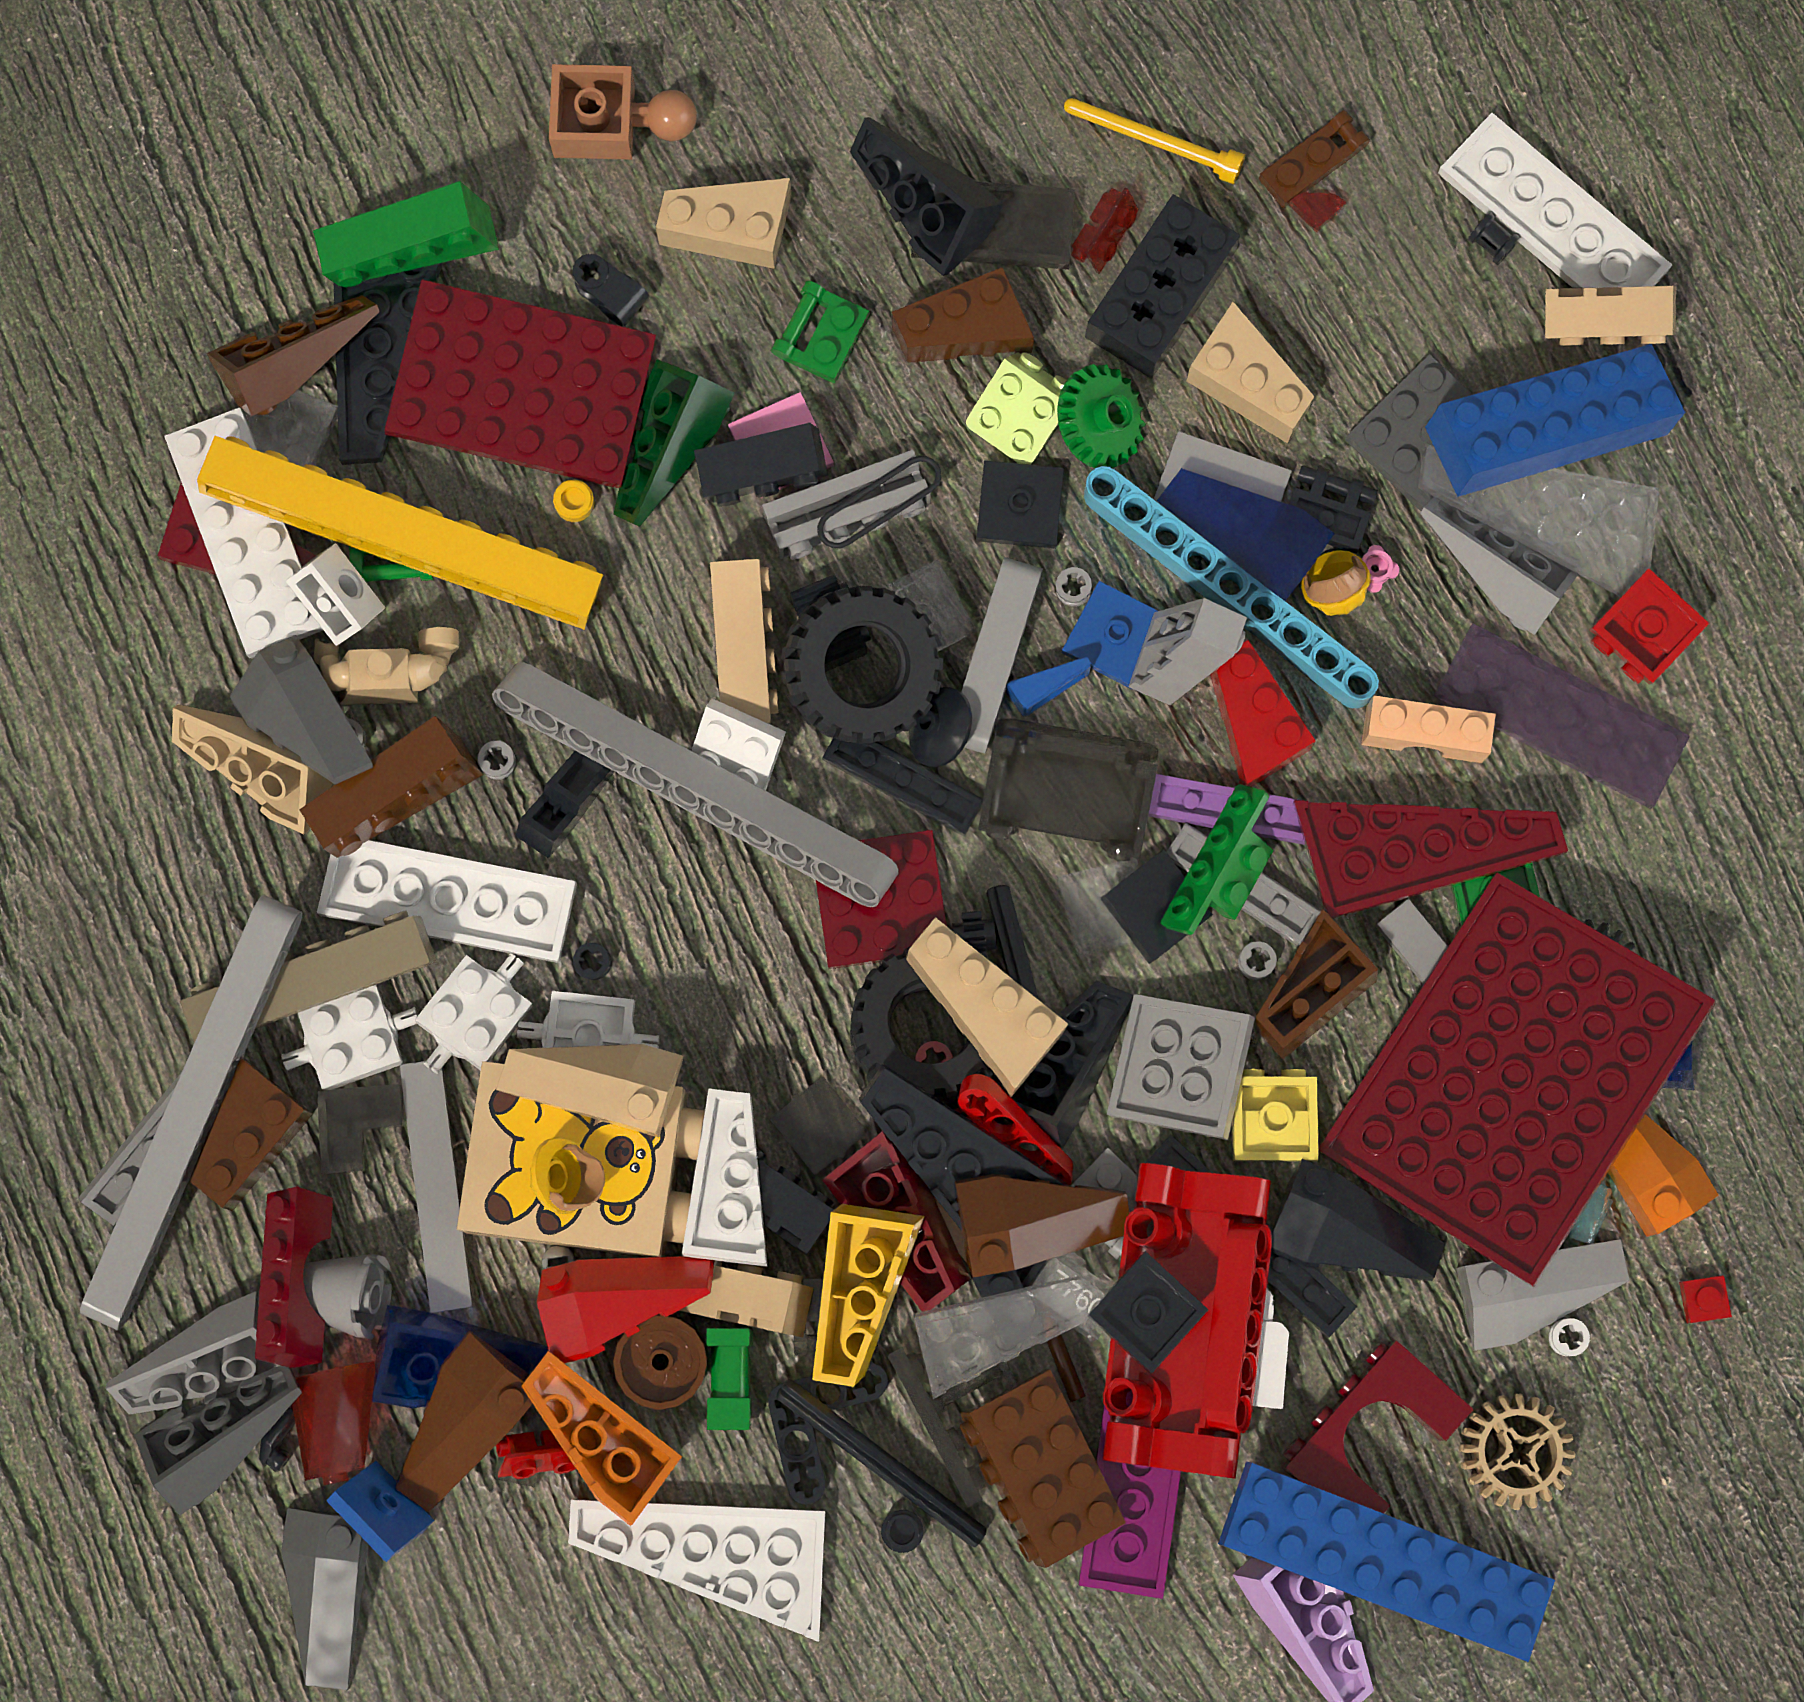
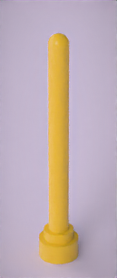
M1069 98L1064 103L1065 111L1071 115L1214 168L1213 173L1218 174L1220 180L1233 185L1244 163L1245 154L1230 149L1229 152L1221 150L1220 153L1074 98Z

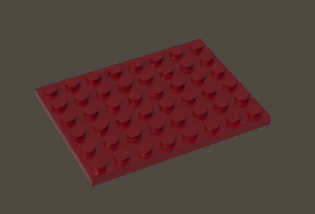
M1496 873L1318 1148V1151L1534 1288L1715 1006L1716 1000L1501 874Z

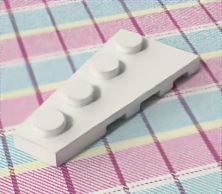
M708 1089L682 1254L685 1257L768 1267L753 1106L750 1093Z

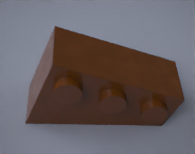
M240 1058L190 1182L221 1208L233 1211L306 1124L313 1113L252 1063Z

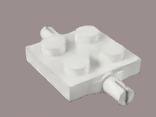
M510 953L497 972L483 968L467 955L462 959L415 1019L419 1026L433 1035L438 1044V1047L423 1063L428 1069H432V1072L438 1074L451 1055L467 1060L480 1071L482 1061L490 1062L518 1026L519 1021H522L532 1008V1003L517 993L510 984V980L521 966L524 965L519 958L516 960V956Z
M377 985L298 1012L304 1031V1047L281 1054L284 1061L283 1064L286 1070L289 1071L310 1062L316 1069L321 1088L325 1092L404 1064L398 1048V1030L417 1024L415 1019L418 1016V1012L413 1007L392 1015L386 1009Z
M552 991L550 1010L544 1020V1024L523 1021L518 1023L519 1029L534 1031L517 1030V1038L541 1040L543 1048L645 1044L659 1048L657 1045L659 1044V1035L635 1033L633 1025L634 999Z

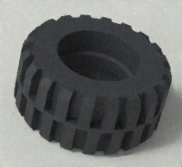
M856 586L827 593L819 597L815 603L807 606L799 614L800 618L796 624L791 625L786 635L789 637L787 645L782 648L781 660H784V671L781 672L783 684H787L790 693L787 697L791 705L797 707L801 713L800 717L808 725H813L818 729V732L840 741L873 743L876 741H887L896 738V735L902 731H909L917 725L916 720L921 715L928 713L932 707L930 700L933 694L939 693L942 683L937 681L939 670H943V658L938 657L937 647L941 646L938 634H932L929 628L932 622L925 613L920 614L915 609L916 604L907 597L901 598L895 595V591L886 588ZM854 626H868L881 631L892 642L898 658V673L891 690L879 700L866 704L852 703L840 697L829 685L825 674V655L830 643L839 633Z
M910 947L904 948L903 954L895 956L892 953L884 958L881 966L877 969L873 968L865 977L863 986L857 992L850 1021V1041L855 1051L854 1058L859 1069L863 1068L866 1072L868 1082L872 1080L882 1064H885L943 1103L953 1102L956 1105L958 1104L960 1085L964 1078L973 1074L991 1077L994 1075V1072L984 1063L979 1056V1052L968 1038L962 1050L955 1057L937 1064L915 1061L906 1056L896 1046L892 1038L890 1026L891 1017L896 1006L910 994L930 991L906 960Z

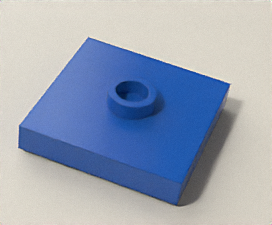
M1098 581L1061 653L1073 660L1087 657L1091 662V669L1128 687L1153 614L1158 612V610Z
M374 1461L335 1490L326 1501L387 1562L427 1530L435 1520L421 1506L395 1488L397 1481L377 1461Z

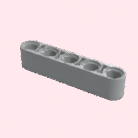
M1006 557L1003 559L961 691L967 698L972 712L971 731L964 748L986 754L1005 695L1006 685L1009 682L1037 593L1043 568Z

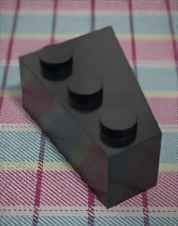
M757 1149L764 1226L810 1258L829 1230L830 1215L835 1203L816 1189L810 1194L799 1187L798 1184L801 1179L783 1166H780L776 1171L765 1164L763 1161L767 1155Z

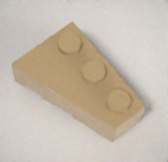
M790 178L664 191L656 224L659 245L775 269L792 196Z

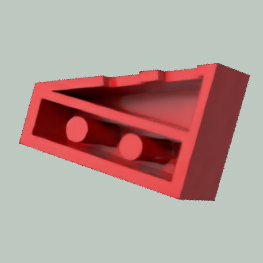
M1249 640L1245 641L1240 650L1212 672L1210 676L1229 738L1232 757H1234L1239 775V784L1253 787L1309 752L1316 740Z

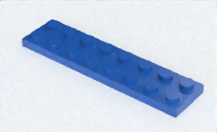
M1247 1461L1218 1542L1219 1545L1527 1662L1530 1660L1555 1582L1554 1579Z

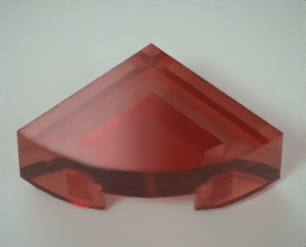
M1305 192L1294 197L1290 201L1289 206L1317 233L1345 208L1346 202L1332 193Z

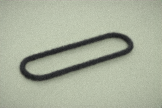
M916 456L893 469L826 512L820 518L817 525V533L820 540L826 546L836 549L852 544L934 491L941 481L939 464L930 457ZM926 462L934 468L935 480L928 488L847 540L834 543L825 537L823 532L825 521L912 464Z

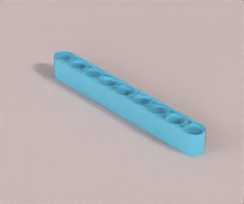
M1101 466L1089 473L1084 489V499L1094 512L1205 598L1247 617L1244 625L1245 629L1343 705L1358 709L1370 702L1378 689L1379 683L1377 674L1371 667L1119 472L1110 467ZM1096 483H1107L1112 487L1113 493L1108 496H1100L1093 491L1092 487ZM1129 507H1138L1144 512L1145 517L1139 521H1132L1125 516L1124 510ZM1161 531H1168L1175 536L1177 542L1169 546L1163 545L1158 542L1155 535ZM1194 555L1201 556L1207 561L1208 567L1204 570H1195L1188 564L1187 559ZM1224 580H1232L1239 586L1240 592L1235 595H1227L1220 589L1219 583ZM1258 604L1268 607L1272 616L1269 619L1260 620L1252 614L1251 608ZM1288 629L1299 631L1303 637V643L1298 645L1288 643L1284 638L1283 632ZM1319 654L1331 656L1334 659L1335 668L1330 670L1320 668L1316 662V656ZM1353 678L1362 680L1366 684L1367 693L1363 695L1353 693L1348 687V680Z

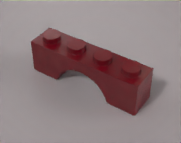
M298 1186L267 1193L255 1359L289 1368L322 1363L325 1320L315 1312L307 1298L303 1272L306 1258L311 1249L320 1241L331 1238L332 1197Z

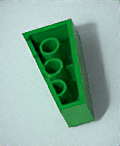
M461 181L313 230L323 275L342 287H352L364 280L499 250L489 205Z

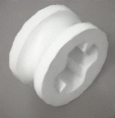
M1566 1318L1556 1321L1551 1326L1548 1333V1341L1556 1353L1562 1356H1576L1587 1349L1590 1342V1334L1587 1327L1581 1321L1574 1318ZM1566 1325H1569L1571 1332H1578L1579 1341L1573 1342L1576 1347L1569 1350L1567 1343H1560L1559 1334L1565 1333L1562 1328Z

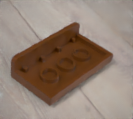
M1050 1369L1037 1373L973 1409L968 1408L961 1412V1417L964 1423L960 1424L962 1434L971 1447H977L983 1459L979 1463L980 1470L990 1486L995 1484L1002 1498L998 1501L999 1509L1009 1524H1015L1021 1537L1017 1540V1545L1028 1563L1033 1561L1035 1565L1047 1568L1126 1523Z

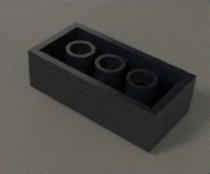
M1172 194L1089 319L1085 338L1152 379L1235 254L1241 235ZM1185 252L1186 254L1184 257H1181L1177 253ZM1156 284H1165L1162 289L1156 287ZM1136 315L1145 316L1141 322L1135 319Z

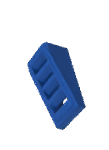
M1087 657L1013 680L1007 683L1006 693L1021 715L1027 717L1089 676L1091 662Z

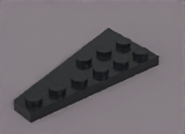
M443 263L364 280L352 287L338 286L333 282L334 305L363 295L377 304L380 311L336 353L339 461L342 465L382 463L390 435H385V426L421 280L437 283Z
M882 1064L859 1097L863 1107L889 1140L899 1149L908 1164L925 1182L931 1193L961 1231L954 1181L1001 1174L1009 1175L1012 1179L1027 1181L1038 1179L1049 1181L1050 1184L1071 1186L885 1064ZM1047 1260L1015 1270L1025 1291Z

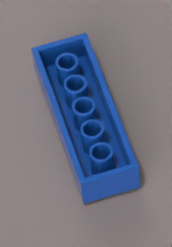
M1652 344L1442 403L1438 406L1425 428L1457 497L1666 436L1682 418L1685 411Z

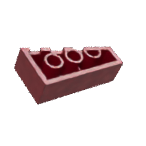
M883 1131L822 1180L840 1204L925 1216L900 1284L924 1315L971 1280L933 1194Z

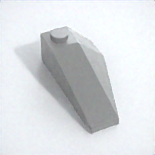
M1437 493L1420 512L1498 610L1507 616L1515 627L1527 630L1533 635L1537 633L1582 570L1537 541L1533 547H1530L1514 539L1515 531L1506 526L1498 529L1485 525L1480 514Z

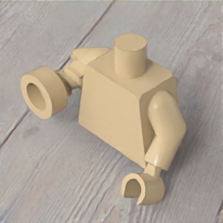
M447 627L420 630L418 632L419 650L424 652L425 655L411 654L408 649L404 648L349 650L340 662L338 660L339 644L336 646L333 642L323 643L319 639H315L314 663L319 664L321 674L329 689L340 691V705L418 703V691H422L438 682L439 677L447 671L446 665L449 664L451 655L459 649V631Z

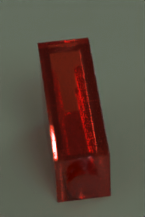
M374 1361L340 1366L296 1377L302 1393L292 1403L305 1481L322 1478L323 1486L349 1481L348 1472L365 1469L375 1378Z

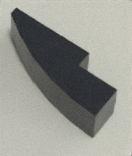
M575 750L546 783L542 795L521 817L515 836L549 859L594 802L614 771Z

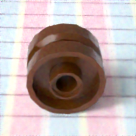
M658 1314L639 1324L640 1331L634 1335L627 1337L624 1333L617 1343L613 1364L616 1380L627 1397L640 1406L661 1410L677 1407L695 1394L704 1380L708 1360L705 1343L695 1327L681 1317L672 1315L664 1317ZM661 1353L668 1357L669 1364L664 1370L654 1368L652 1360L656 1354Z

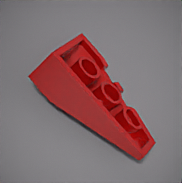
M685 1256L587 1259L543 1269L537 1306L549 1352L564 1364L592 1357L605 1350V1342L622 1333H625L627 1337L634 1335L640 1331L639 1324L657 1314L667 1317L711 1293L715 1260Z

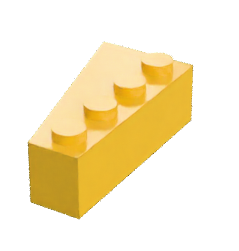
M841 1204L831 1212L812 1380L854 1387L865 1376L925 1216Z

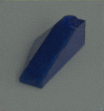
M1183 468L1180 469L1157 499L1160 504L1284 601H1286L1335 534L1299 507Z

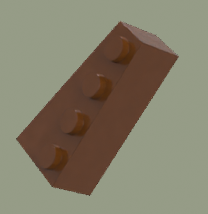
M434 716L371 760L372 768L332 786L299 809L323 849L338 858L354 853L363 843L484 774L460 736L438 717Z

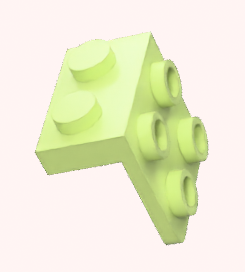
M1019 352L1003 360L967 417L966 425L970 430L1018 464L1032 465L1058 425V399L1061 389L1067 380L1058 375H1055V377L1051 376L1041 369L1043 364L1037 358L1028 353H1022L1021 355Z

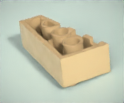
M760 559L710 562L720 702L761 721L771 723V714H777L779 710L777 689L769 690L768 673H776L774 648L767 649L766 632H773L772 609L764 608L763 592L770 591L769 567H762Z
M936 917L908 951L906 959L937 1001L944 1006L953 1018L955 1025L962 1034L966 1035L979 1052L981 1059L988 1068L992 1069L1001 1081L1004 1089L1012 1097L1060 1038L1068 1023Z

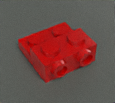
M1648 568L1598 619L1589 631L1595 635L1591 639V643L1607 657L1614 652L1625 663L1620 669L1639 685L1642 680L1648 684L1654 683L1709 625V622Z

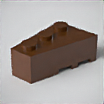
M1002 267L892 312V329L907 363L957 359V356L969 355L989 357L995 356V353H1032L1034 336Z
M1324 909L1321 910L1312 929L1300 944L1284 974L1281 975L1255 1017L1257 1032L1282 1060L1377 982L1378 968Z

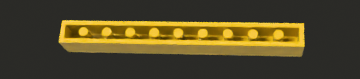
M214 436L197 478L199 493L585 630L603 574L596 572L597 570L594 566L582 561L567 562L559 559L555 552L546 548L537 547L534 550L520 545L519 540L507 534L499 533L495 536L481 531L482 529L479 525L468 520L456 522L444 518L440 511L432 507L421 506L420 509L405 504L401 497L393 493L382 492L381 495L366 490L365 485L350 478H344L342 481L327 476V472L317 466L305 464L302 467L288 462V458L278 452L267 450L263 453L249 448L248 443L239 438L228 436L224 439Z

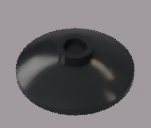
M941 687L938 694H933L930 700L932 707L926 715H921L916 720L917 725L909 730L911 751L914 757L926 766L941 767L953 761L965 747L972 726L970 704L963 693L950 687Z

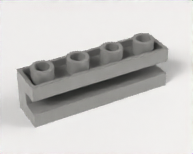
M914 450L763 504L764 518L780 559L788 556L791 560L805 557L812 553L813 547L824 544L817 533V525L820 518L826 512L904 462L916 457ZM919 462L912 464L825 521L823 526L825 537L834 543L843 542L851 537V533L864 529L928 488L926 480L922 479L920 474ZM931 493L894 517L903 515V518H910L926 510L925 506L930 505ZM888 521L884 522L872 531H876L878 529L883 528L888 524Z

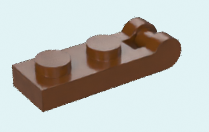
M1346 110L1338 113L1328 124L1260 173V182L1282 208L1296 200L1369 144L1370 139L1363 131H1357L1352 125L1353 118ZM1338 134L1346 142L1341 148H1338L1332 141Z

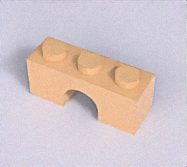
M1374 695L1366 707L1361 745L1402 751L1405 747H1426L1441 751L1444 758L1483 763L1491 754L1496 714Z

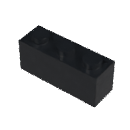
M811 423L694 450L703 498L713 503L717 502L719 507L740 503V496L755 493V496L758 498L772 496L779 493V487L794 484V488L810 487L818 484L817 478L828 476L819 428Z

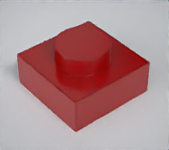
M1724 1276L1679 1282L1687 1324L1732 1317Z

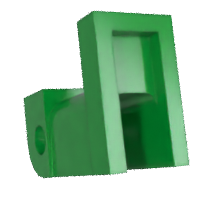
M707 1328V1346L711 1347V1398H707V1430H751L750 1347H753V1330Z

